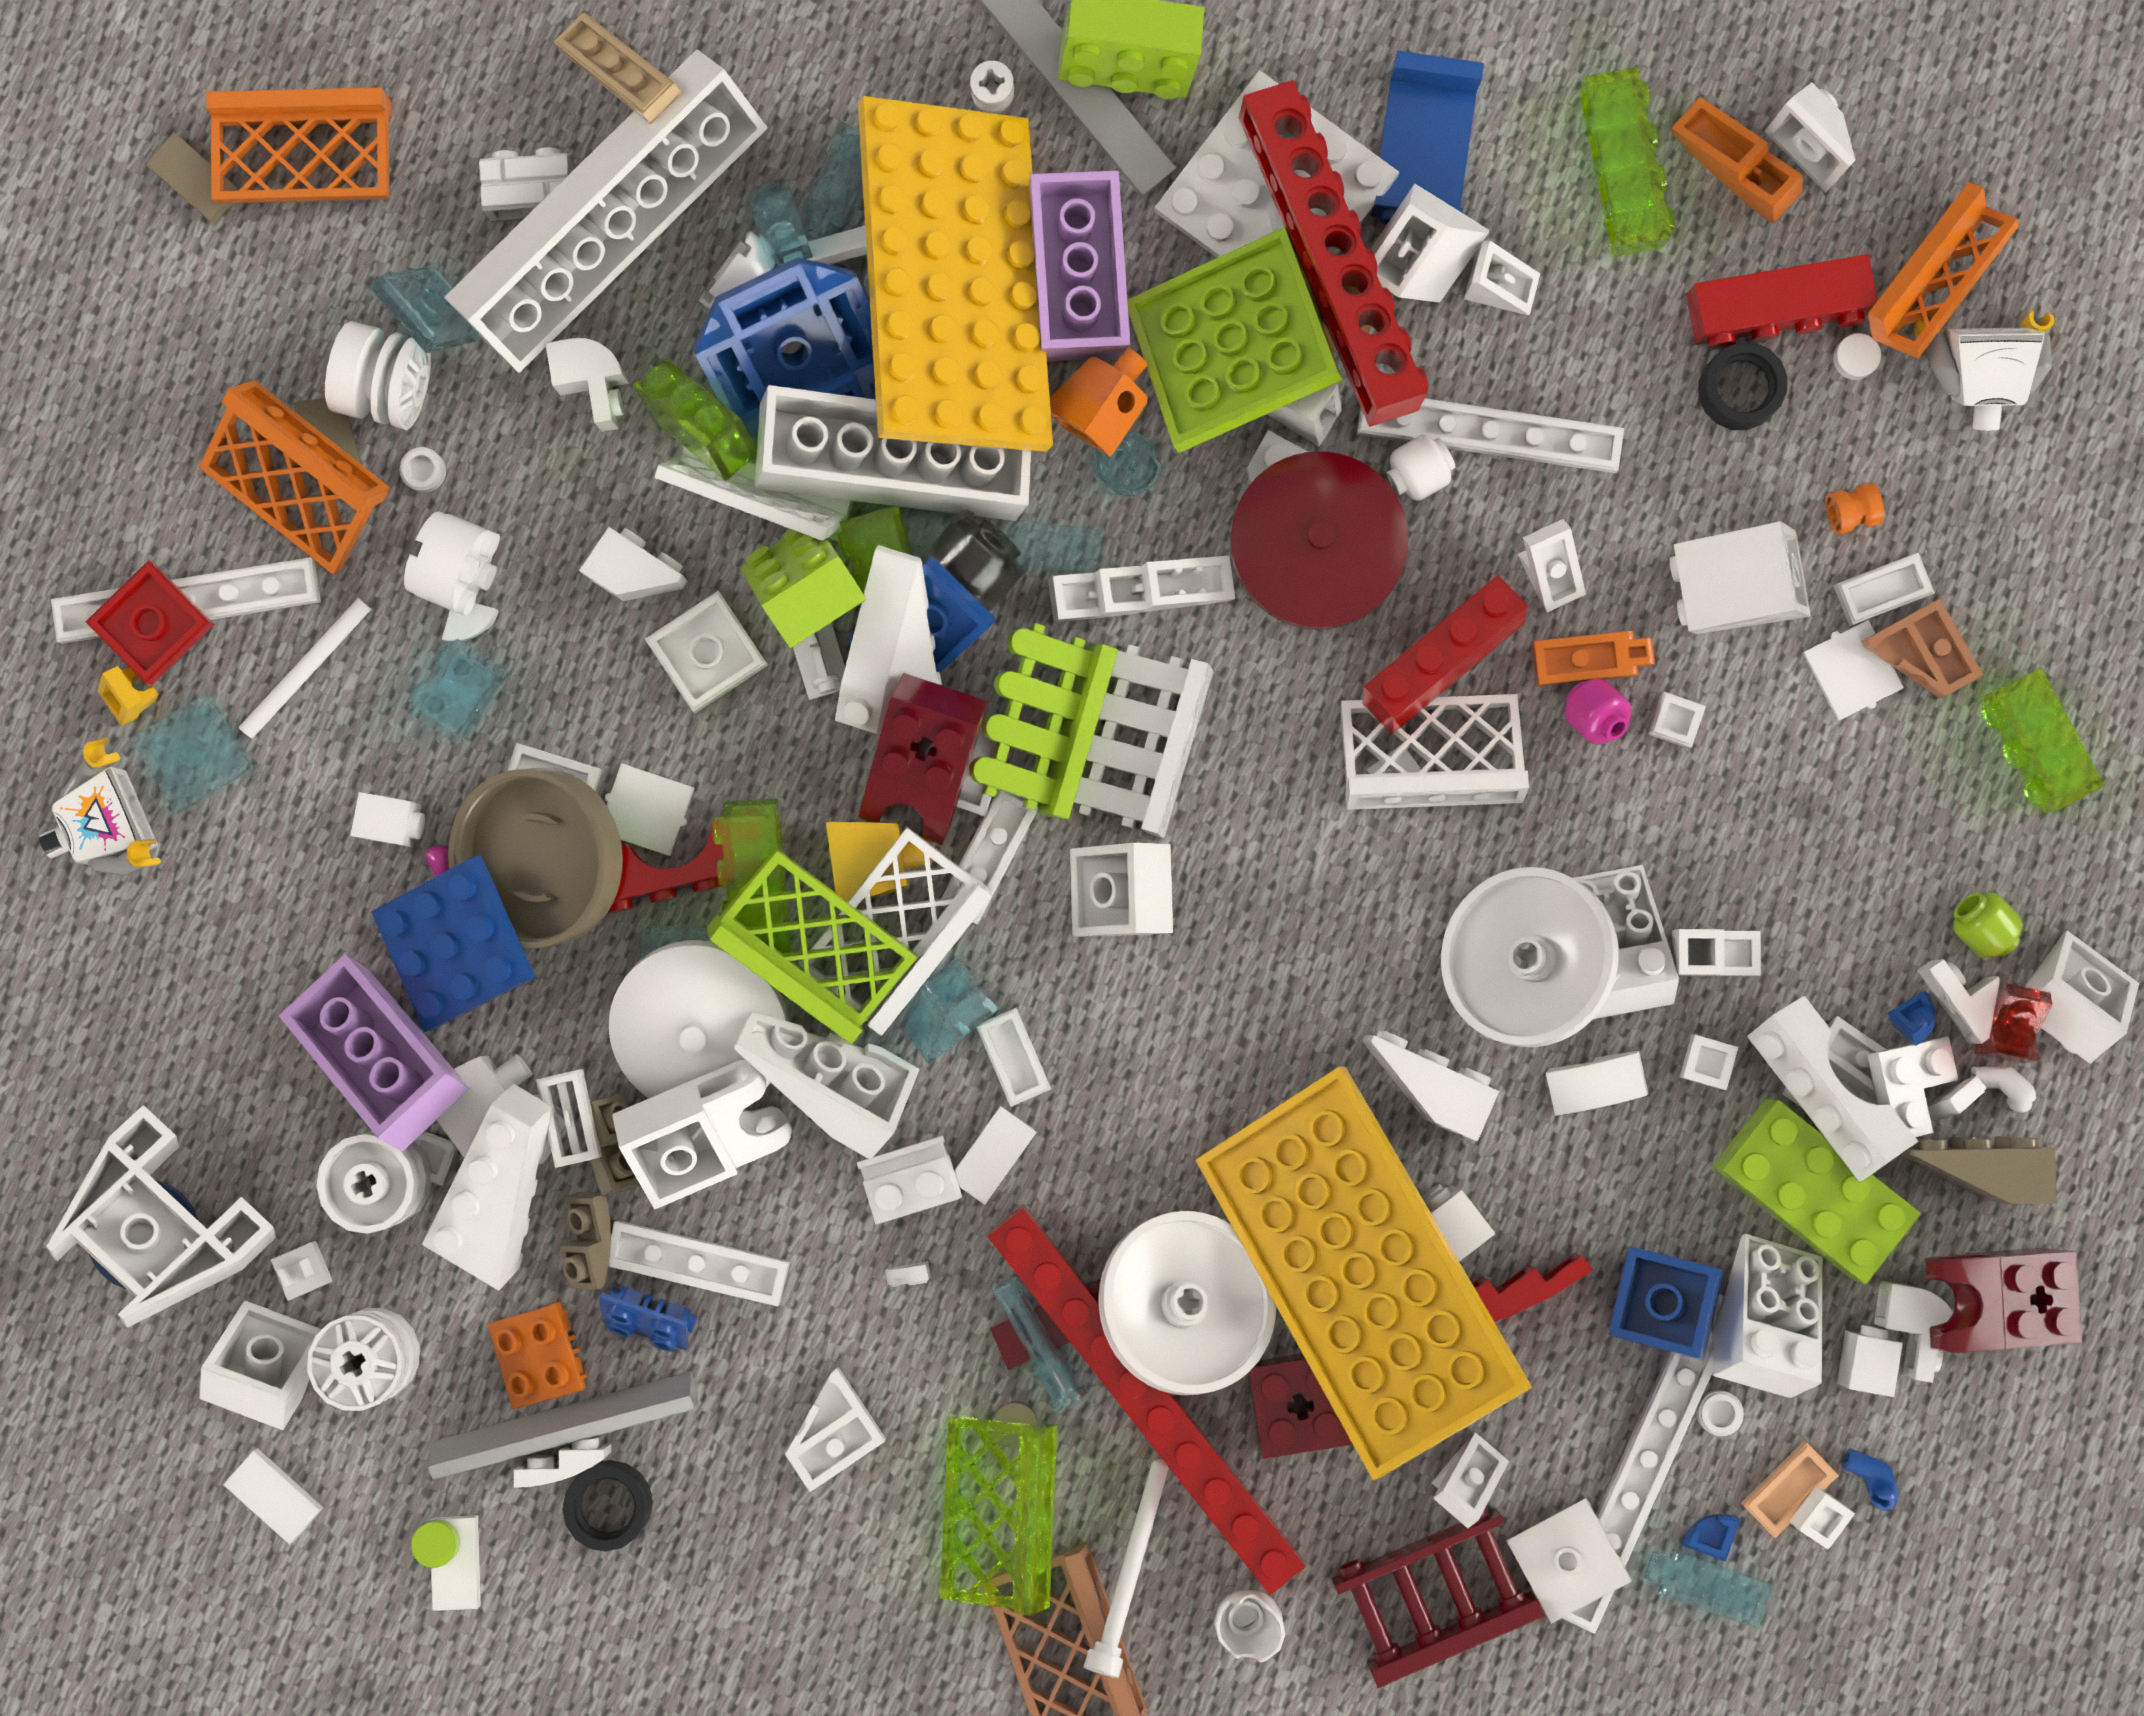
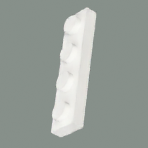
M617 1220L614 1222L611 1234L608 1266L778 1307L781 1302L790 1261Z

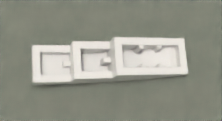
M1230 556L1146 562L1142 566L1099 569L1095 573L1058 575L1048 579L1054 623L1122 616L1235 599Z

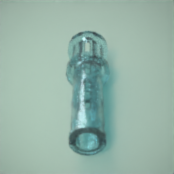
M1017 1276L995 1287L992 1293L996 1296L1014 1331L1033 1362L1031 1374L1034 1378H1039L1052 1400L1049 1405L1052 1411L1056 1412L1081 1399L1088 1392L1085 1385H1079L1067 1364L1069 1359L1067 1353L1063 1352L1062 1349H1056L1038 1314L1021 1287Z

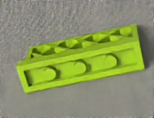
M777 848L721 915L717 914L707 926L709 940L851 1045L862 1033V1024L918 958L916 953ZM778 864L793 874L795 890L768 893L767 877ZM799 879L811 888L800 889ZM762 884L763 894L753 895ZM821 895L828 900L830 917L804 920L802 897ZM796 898L798 921L772 924L769 902ZM764 902L766 925L746 927L734 918L744 905ZM835 906L846 915L836 916ZM857 922L863 927L865 943L839 946L837 924ZM831 925L833 947L807 950L805 928ZM799 929L801 951L782 954L774 948L773 932ZM767 933L768 942H766L757 934ZM870 933L881 941L871 942ZM891 948L902 956L892 970L874 972L872 950ZM866 951L868 973L842 976L840 955ZM834 956L836 977L817 980L810 974L808 959ZM803 960V968L793 961ZM883 980L880 983V985L877 988H875V981ZM869 982L870 997L858 1010L845 1000L843 985ZM838 986V995L828 987Z

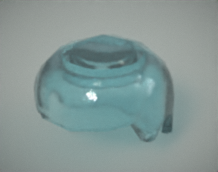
M1129 429L1111 457L1096 448L1091 457L1093 474L1098 484L1115 496H1136L1153 487L1162 467L1161 463L1156 459L1154 444L1132 429Z

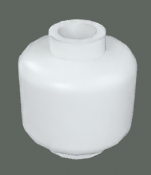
M1420 435L1391 453L1390 465L1392 469L1386 472V475L1397 495L1405 492L1411 499L1421 501L1450 483L1451 470L1455 469V463L1449 450L1440 438L1433 440L1427 435Z

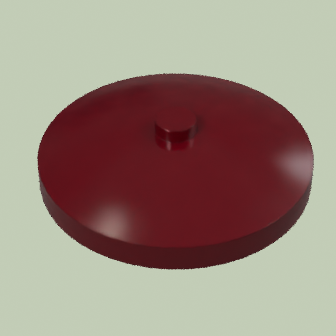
M1325 451L1305 452L1289 456L1274 463L1259 474L1248 486L1241 497L1232 522L1230 535L1231 557L1242 587L1249 597L1266 613L1286 624L1300 628L1332 629L1351 624L1374 611L1391 593L1402 574L1406 562L1409 539L1405 513L1397 495L1385 479L1374 469L1353 457Z

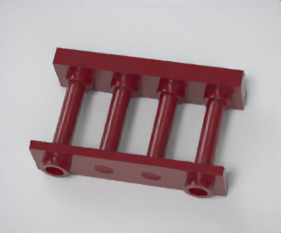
M1486 1506L1479 1520L1469 1528L1460 1522L1367 1563H1364L1362 1559L1349 1561L1337 1569L1339 1575L1331 1578L1338 1595L1351 1590L1376 1648V1651L1373 1653L1374 1659L1367 1661V1665L1377 1688H1381L1545 1617L1535 1595L1531 1591L1524 1594L1521 1589L1517 1590L1491 1530L1505 1524L1502 1515L1496 1508L1488 1510ZM1474 1536L1500 1594V1597L1497 1599L1499 1605L1483 1612L1480 1607H1475L1450 1548ZM1434 1554L1459 1613L1456 1617L1458 1623L1441 1629L1439 1625H1434L1409 1567V1564ZM1391 1572L1417 1629L1415 1634L1416 1641L1399 1647L1398 1643L1392 1642L1367 1583Z

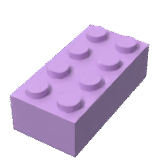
M1119 171L1030 174L1028 188L1041 352H1046L1047 362L1088 360L1093 356L1099 359L1120 358L1124 351L1130 347Z
M344 954L279 1015L281 1020L377 1138L402 1152L470 1089L374 974L347 954Z

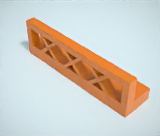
M1968 182L1869 311L1868 319L1872 338L1879 343L1919 359L2019 227L2018 218L1988 208L1986 206L1984 187ZM1982 222L2000 228L1993 237L1979 241L1974 239L1973 234ZM1973 254L1975 262L1970 269L1950 274L1948 266L1953 260ZM1948 287L1950 295L1945 302L1928 307L1924 306L1923 299L1929 292ZM1923 320L1924 329L1915 341L1897 334L1903 325Z

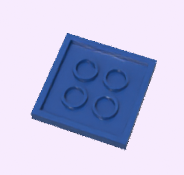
M482 856L471 857L371 911L424 1032L434 1030L536 978Z

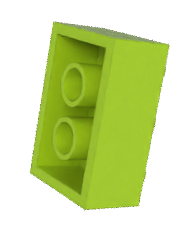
M1070 0L1062 31L1058 80L1068 81L1078 87H1088L1091 85L1110 87L1120 93L1138 91L1152 93L1163 99L1186 98L1201 56L1205 7L1162 0Z
M789 528L783 534L784 539L770 548L763 546L756 549L746 558V563L739 568L761 606L791 649L865 601L866 597L827 539L822 541Z

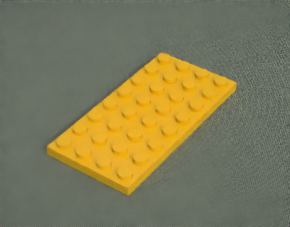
M863 96L858 103L878 438L1047 452L1053 446L1047 357L1046 352H1041L1028 188L1030 174H1033L1028 118Z
M1337 1067L1195 1160L1372 1480H1377L1532 1388L1346 1067Z

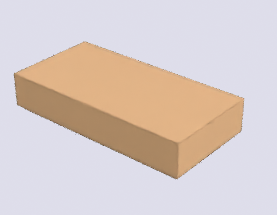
M1803 1441L1741 1504L1772 1537L1776 1538L1790 1524L1789 1521L1814 1487L1817 1486L1824 1491L1839 1475L1807 1442Z

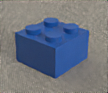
M1629 1246L1608 1335L1704 1361L1724 1272L1719 1268Z

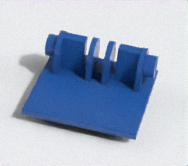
M622 1286L621 1290L613 1287L609 1295L601 1293L602 1322L608 1324V1330L628 1338L632 1337L634 1333L650 1338L649 1342L651 1345L664 1351L674 1352L676 1347L687 1351L688 1332H693L698 1317L690 1314V1308L669 1302L666 1312L663 1314L665 1300L660 1299L656 1310H651L649 1308L653 1296L647 1295L643 1306H640L644 1293Z

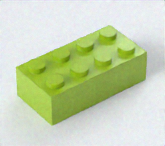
M1765 1098L1711 1167L1847 1277L1863 1284L1868 1283L1921 1215L1918 1210L1874 1175H1870L1862 1182H1859L1827 1139L1777 1099Z

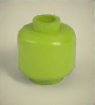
M1975 892L1965 897L1955 908L1954 933L1979 957L2005 956L2018 946L2019 936L2023 928L2022 918L1998 894L1993 892Z

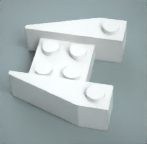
M144 1105L108 1137L46 1246L51 1256L58 1261L78 1243L135 1296L118 1313L122 1323L127 1328L243 1270L276 1238L274 1227L242 1197L206 1229L150 1176L180 1147L176 1135Z

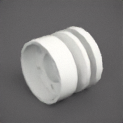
M353 321L344 324L337 334L327 365L325 399L328 409L334 413L358 419L365 418L371 411L373 420L379 424L386 425L390 422L395 428L403 430L411 428L422 409L430 378L431 351L428 342L414 336L407 339L405 335L398 332L391 334L386 340L384 331L380 328Z
M365 1308L329 1322L315 1335L308 1351L307 1373L313 1389L326 1403L345 1411H363L399 1394L412 1381L419 1366L420 1345L414 1329L401 1315L385 1308ZM362 1354L366 1361L361 1364V1367L355 1368L352 1361L355 1360L357 1355Z

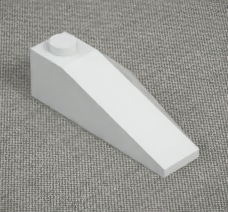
M751 1012L734 1046V1049L829 1136L870 1160L894 1134L920 1070L882 1047L867 1044L865 1048L844 1043L842 1037L832 1033L827 1037L807 1033L802 1025Z

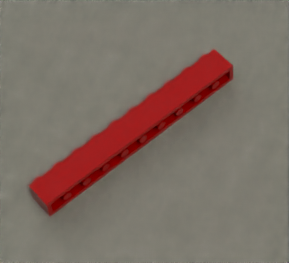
M1022 1204L988 1231L987 1237L1268 1594L1272 1595L1303 1570L1306 1566L1300 1554L1174 1394L1160 1391L1147 1385L1130 1373L1119 1361L1104 1334L1100 1320L1098 1298L1025 1205Z

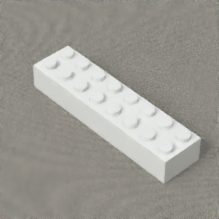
M699 50L693 52L668 77L682 93L651 124L633 111L444 297L518 373L546 347L545 343L551 342L768 129L727 72Z

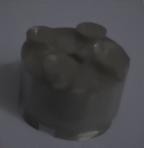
M962 510L926 550V557L928 559L932 555L990 611L994 609L1028 571V565L1026 562L1019 565L1016 559L1021 552L999 528L986 519L979 525L970 520L975 514L974 512Z

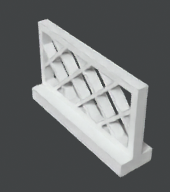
M694 437L686 439L682 454L659 464L654 477L656 479L822 541L827 538L835 541L841 539L853 501L754 489L755 460Z
M1518 694L1437 697L1416 714L1424 722L1411 736L1401 728L1394 733L1404 743L1391 757L1372 743L1385 729L1381 723L1367 738L1352 726L1351 713H1369L1376 719L1362 704L1363 700L1341 701L1346 776V810L1523 803L1529 789L1528 771H1525ZM1508 707L1509 723L1500 732L1496 731L1481 718L1489 708ZM1473 708H1479L1475 713L1471 710ZM1457 709L1468 719L1456 734L1452 733L1437 720L1444 710ZM1426 710H1435V711H1434L1432 714H1429ZM1473 725H1476L1493 739L1479 754L1460 739ZM1429 726L1448 740L1435 756L1416 741ZM1509 731L1511 742L1505 738ZM1353 739L1360 744L1355 750ZM1499 744L1512 755L1513 769H1496L1484 758ZM1455 746L1470 758L1472 762L1464 770L1452 771L1440 759ZM1409 747L1428 762L1420 772L1408 773L1396 763ZM1365 749L1383 763V766L1375 774L1356 775L1355 759ZM1478 765L1483 770H1474V768ZM1433 767L1438 770L1435 772H1429ZM1390 769L1394 773H1386V771Z
M906 827L848 901L856 908L865 897L866 908L858 910L864 915H868V918L872 921L873 914L899 911L902 935L893 937L903 942L908 948V941L919 940L912 949L918 958L866 1020L868 1022L867 1025L881 1036L992 898V891L979 879H974L908 827ZM908 841L924 852L926 869L899 872L897 855ZM930 858H932L942 867L931 868ZM893 861L894 873L883 874ZM951 873L964 883L954 897L934 899L932 875ZM927 876L930 900L903 903L900 879ZM895 880L898 904L872 907L870 889L876 882ZM947 905L937 917L935 906ZM931 907L933 924L926 932L907 934L904 910ZM842 911L838 913V915H846ZM843 923L837 924L839 946L865 943V940L844 942ZM831 925L827 927L810 950L833 947V943L828 944L832 939ZM870 933L871 942L881 941ZM872 950L874 972L887 971L894 968L880 969L877 950ZM841 954L842 976L868 973V970L848 973L846 954ZM816 958L808 959L809 972L817 980L836 977V974L823 975L811 966ZM803 960L798 964L801 968H803ZM881 980L876 981L877 987L880 985ZM850 984L845 985V1000L859 1010L863 1004L851 996ZM838 986L828 987L838 995Z

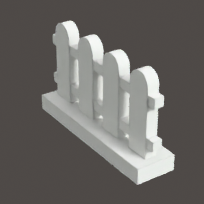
M1128 644L1126 652L1118 651L1111 674L1112 678L1118 679L1114 695L1110 693L1105 694L1098 719L1106 722L1101 737L1093 735L1086 761L1093 763L1089 779L1081 777L1074 803L1081 805L1079 813L1091 817L1093 809L1123 817L1121 825L1134 829L1136 821L1143 822L1141 829L1145 833L1164 839L1213 670L1208 663L1191 659L1189 668L1185 669L1182 668L1183 660L1178 657L1171 656L1169 664L1140 657V648ZM1130 683L1161 691L1157 706L1126 698ZM1173 694L1180 696L1176 711L1169 710ZM1118 725L1147 732L1148 736L1145 747L1141 748L1115 741L1114 737ZM1161 737L1168 738L1163 754L1156 752ZM1105 767L1136 775L1132 790L1102 783ZM1148 778L1155 780L1151 796L1144 794Z

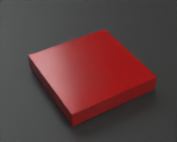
M150 560L85 621L130 669L149 686H152L215 625Z

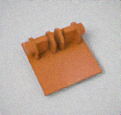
M561 1301L546 1305L543 1308L487 1323L512 1409L576 1393L586 1388L584 1379L588 1378L587 1373L583 1371L580 1357L574 1356V1354L580 1352V1348L572 1349L570 1341L576 1339V1335L568 1336V1331H571L567 1316L569 1311L568 1308L563 1309Z

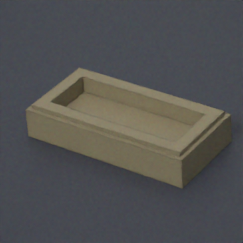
M175 132L145 164L213 224L233 204H215L211 200V164ZM224 176V191L239 190L235 184Z

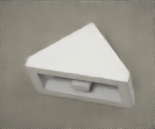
M1482 241L1474 257L1464 299L1530 315L1540 273L1493 242Z

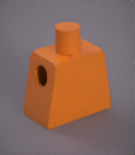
M1127 348L1113 366L1095 356L1089 358L1050 397L1051 416L1069 433L1111 457L1147 404V395L1134 381L1147 367L1148 363L1131 348Z

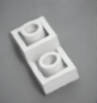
M1639 1051L1595 1057L1593 1062L1550 1068L1546 1072L1555 1116L1614 1105L1648 1095Z
M594 1436L572 1442V1444H566L559 1450V1462H554V1455L528 1456L527 1463H522L514 1469V1488L545 1485L577 1475L607 1457L611 1453V1443L599 1444V1437Z

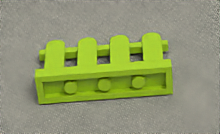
M1032 623L1030 630L1015 629L1007 637L1009 651L1014 655L1020 656L1021 661L1017 672H1001L995 678L994 688L996 693L1003 698L1009 699L1005 715L990 714L983 720L981 726L982 733L987 739L996 742L992 758L977 757L970 763L969 775L973 781L984 785L982 794L996 797L997 790H1001L1024 798L1022 807L1036 810L1038 805L1037 813L1069 820L1118 649L1104 644L1085 645L1086 640L1072 637L1070 644L1043 635L1046 626ZM1035 662L1062 671L1058 686L1031 678ZM1022 705L1049 713L1045 729L1018 720ZM1010 747L1037 756L1033 771L1006 763Z

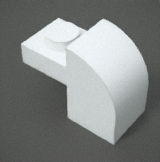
M572 338L545 343L552 386L559 395L589 391L593 419L596 426L601 432L619 429L617 416L624 414L623 403L619 389L612 390V386L629 384L623 367L613 353L599 342L586 338Z
M1724 929L1672 930V957L1678 976H1761L1760 931H1724Z
M1880 1280L1874 1324L1886 1329L1909 1332L1903 1375L1915 1380L1933 1383L1934 1373L1939 1372L1942 1365L1943 1351L1930 1349L1929 1329L1931 1326L1947 1322L1953 1314L1952 1310L1942 1298L1928 1290L1908 1284Z

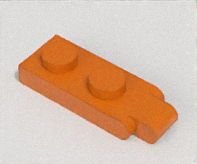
M1634 631L1539 640L1531 643L1536 687L1578 683L1593 679L1605 680L1639 675L1638 667L1655 665L1652 638L1634 639Z

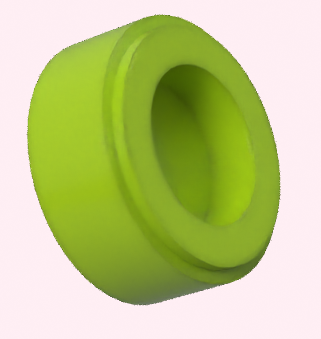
M441 1519L431 1520L423 1524L416 1530L411 1541L413 1556L420 1564L429 1568H438L447 1564L455 1557L460 1546V1538L456 1528L451 1523Z

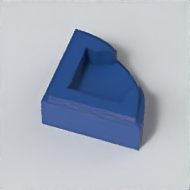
M1926 991L1887 1013L1892 1025L1915 1046L1929 1036L1936 1023V1011Z
M1729 1514L1707 1516L1689 1528L1681 1544L1726 1562L1740 1518Z

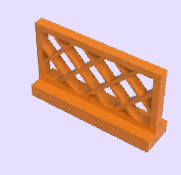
M382 87L206 92V109L211 114V200L215 204L390 199L389 118H392V103ZM361 123H377V137L365 149L350 137ZM318 124H329L338 134L320 151L306 136ZM337 124H346V125H345L343 128H340ZM275 125H286L294 135L276 152L262 138ZM294 125L303 126L298 130ZM242 126L251 135L232 153L224 145L223 127ZM250 126L259 127L254 131ZM346 140L360 154L342 172L328 157ZM303 141L316 156L298 173L284 158ZM259 142L273 156L254 174L241 159ZM376 151L377 162L371 157ZM224 152L229 156L225 161ZM366 161H369L377 169L378 187H358L350 178ZM325 162L339 176L327 188L315 189L306 179ZM281 163L295 177L283 189L271 190L263 180ZM238 164L251 178L239 190L224 191V176ZM345 183H347L351 188H341V187H342ZM301 184H303V185H305L308 189H297V188H298ZM258 185H260L264 190H254V189H255Z
M255 379L229 388L221 402L227 408L199 468L332 575L338 573L343 568L375 505L384 502L391 488ZM238 417L250 426L253 440L240 441L235 424ZM273 444L284 453L287 467L274 469L268 445ZM256 447L262 470L249 472L243 448ZM222 451H231L236 474L228 473L217 464ZM307 471L318 480L321 494L308 496L302 472ZM290 474L296 497L283 499L276 475ZM264 477L270 500L263 501L256 495L251 478ZM336 499H342L356 510L351 522L342 523ZM324 501L330 524L316 525L310 502ZM298 504L304 527L297 528L289 521L285 505ZM332 531L337 547L334 556L323 548L319 536L320 532Z

